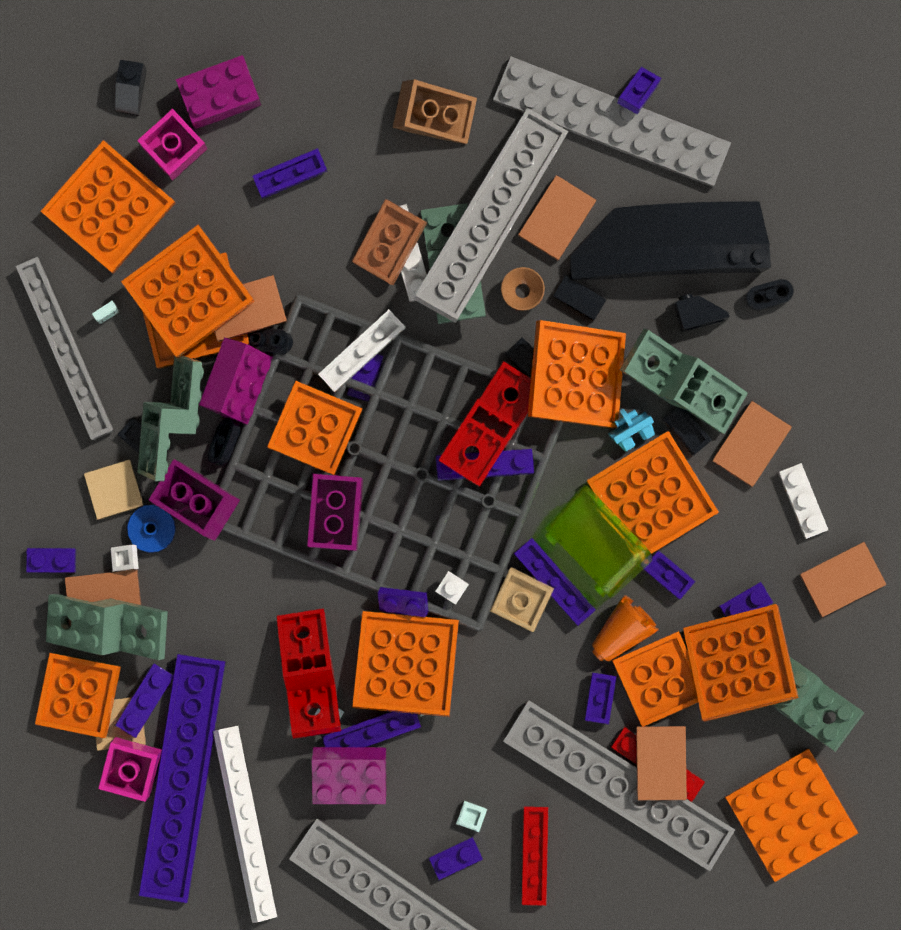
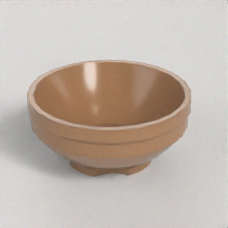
M526 267L511 270L504 277L501 286L504 301L511 308L518 311H527L535 308L543 299L545 291L542 277L533 269ZM522 284L528 286L530 294L525 298L518 297L515 292L517 286Z

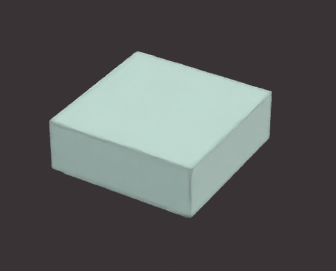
M111 301L92 313V315L99 324H102L118 314L119 309Z
M464 801L456 824L479 832L487 809Z

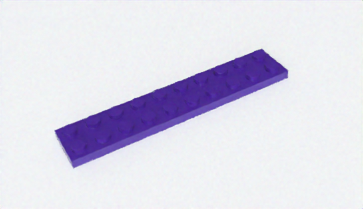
M177 654L139 896L188 903L214 741L213 731L216 728L226 661Z

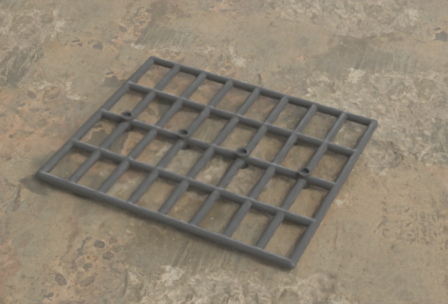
M296 295L287 315V322L284 323L282 330L291 334L301 306L323 313L326 317L308 361L288 353L284 355H271L273 358L270 369L266 374L248 425H243L219 486L228 491L235 472L260 482L242 527L240 528L226 522L221 531L376 592L379 591L380 587L392 588L384 583L402 537L426 546L427 549L410 591L420 592L436 551L461 560L455 575L462 580L465 577L469 564L494 573L476 620L451 611L454 603L448 599H445L443 607L428 602V612L445 619L459 620L458 624L475 631H482L564 422L554 420L542 453L532 449L533 460L538 461L520 508L496 499L504 476L493 477L486 495L462 486L464 479H456L453 482L449 480L438 481L436 475L429 473V469L446 426L458 430L463 423L450 416L468 370L489 379H493L497 371L399 334L392 340L393 342L375 387L350 378L340 389L333 393L334 397L342 399L346 387L371 396L354 440L349 442L346 447L348 455L339 476H350L358 456L382 465L364 512L361 511L358 541L359 551L369 524L393 533L376 580L351 571L358 551L348 550L342 567L317 558L321 548L311 547L309 553L306 554L284 545L301 499L304 498L311 501L312 491L307 490L306 487L314 467L305 464L298 484L295 485L272 476L281 455L279 452L272 450L264 472L241 464L239 461L257 416L274 423H278L281 416L261 407L279 361L304 370L300 383L309 385L312 375H318L324 369V367L317 365V362L335 319L359 328L355 340L373 324L303 295ZM401 345L426 354L408 400L383 391ZM435 358L459 366L442 413L417 404ZM379 400L404 409L386 456L362 447ZM413 413L438 422L420 468H415L395 460ZM527 416L504 451L531 449L517 443ZM468 447L465 453H475L476 447ZM391 468L415 477L398 524L373 515ZM425 482L449 491L431 538L406 528ZM268 485L293 494L275 541L250 532ZM458 495L482 504L465 551L440 542ZM492 508L516 517L498 564L473 555Z

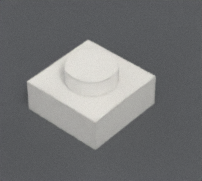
M137 545L111 548L113 572L138 569Z
M448 571L435 592L456 605L469 584Z

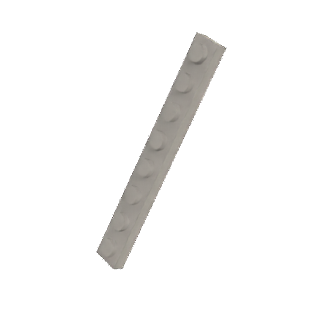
M35 257L17 265V271L90 439L93 441L113 432L114 429L40 259Z

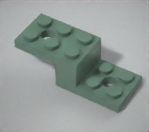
M468 203L421 210L422 220L427 222L424 228L429 269H431L449 237L442 235V227L444 225H451L455 229L466 211ZM481 281L457 321L486 317ZM437 313L438 324L453 322Z
M648 329L642 330L620 368V371L670 405L687 410L722 434H725L748 394L699 358L681 353ZM654 356L655 363L649 368L648 359ZM719 395L721 399L720 404L714 407V399Z
M174 355L170 403L143 402L137 473L154 481H164L165 475L168 472V462L166 461L167 451L170 448L168 434H196V428L199 425L198 404L201 401L200 380L204 374L201 361L185 356L177 358Z
M50 594L48 597L46 642L98 655L122 651L155 660L165 659L168 611L112 598L89 602L59 594ZM67 617L71 620V627L67 625ZM142 626L147 631L146 637L141 632Z
M790 657L799 698L773 704L778 712L836 752L864 715V712L826 686L817 675ZM828 712L836 714V719L831 724H826L823 721L824 715Z

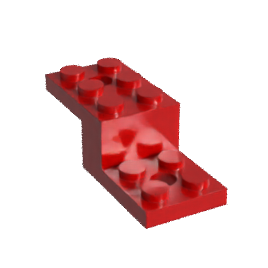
M503 361L480 399H477L438 461L480 487L528 414L531 378ZM513 388L517 391L518 397L515 401H507L505 399L504 392L507 389ZM474 446L479 450L477 459L469 460L466 458L465 450L468 447Z
M324 608L276 616L282 671L288 696L293 739L341 731L335 676L330 655ZM302 631L310 633L306 638L297 637ZM312 708L320 709L317 715L308 714V711Z

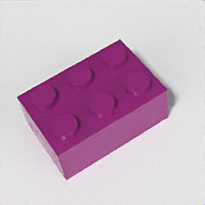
M243 55L176 79L195 130L261 106Z
M224 337L199 405L225 418L248 425L273 357L248 344Z
M173 459L168 467L165 480L158 483L149 501L204 537L215 541L240 499L186 464Z
M313 474L307 547L358 551L363 478Z
M313 747L312 804H386V747Z

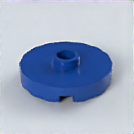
M146 505L137 509L130 517L127 526L128 536L132 544L137 545L139 550L148 553L160 552L167 548L173 541L176 531L172 515L156 505ZM150 524L155 526L153 533L147 531V527Z

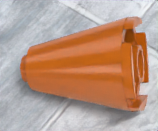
M626 595L620 599L592 643L594 648L592 653L600 661L604 659L608 662L659 630L655 627V622L640 606L633 607L631 605L633 600Z

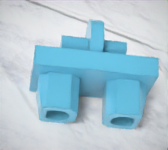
M624 409L619 410L621 418L614 421L617 428L608 433L616 444L624 451H628L635 446L631 435L639 432L643 440L655 435L652 426L654 421L646 412L638 415L636 410H633L627 414Z

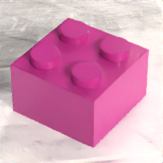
M174 109L170 110L137 140L143 150L172 181L207 150L205 143Z
M115 737L110 742L99 789L146 802L151 794L162 749Z

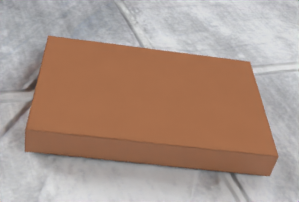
M556 175L518 236L559 261L597 200Z
M385 199L352 262L390 285H394L427 222Z
M274 275L243 284L255 302L215 331L218 342L223 341L224 337L231 339L287 322Z
M751 401L712 462L753 487L792 427Z
M865 542L799 574L821 617L887 585Z
M137 569L65 578L66 594L68 597L89 602L112 598L141 605Z
M686 726L636 727L637 800H687Z

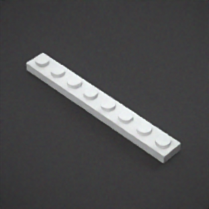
M238 726L215 730L213 734L252 923L275 918L277 914Z

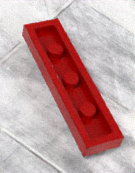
M624 727L611 748L637 765L636 735ZM686 769L687 799L692 802L705 781Z
M524 806L522 905L546 906L548 807Z

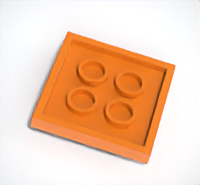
M295 381L267 448L335 475L363 409Z
M679 631L612 660L641 727L698 703L689 654Z
M49 653L35 724L106 738L121 667Z

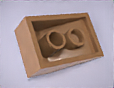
M415 79L402 81L393 128L427 137L468 144L477 98Z

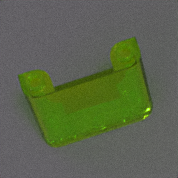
M587 485L579 489L544 528L547 532L544 535L553 546L556 543L562 546L596 583L593 588L601 597L607 595L610 600L653 561L652 555L646 546Z

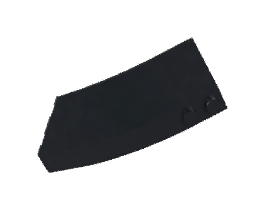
M759 201L667 203L614 208L570 255L571 280H602L707 273H762L771 268L770 244Z

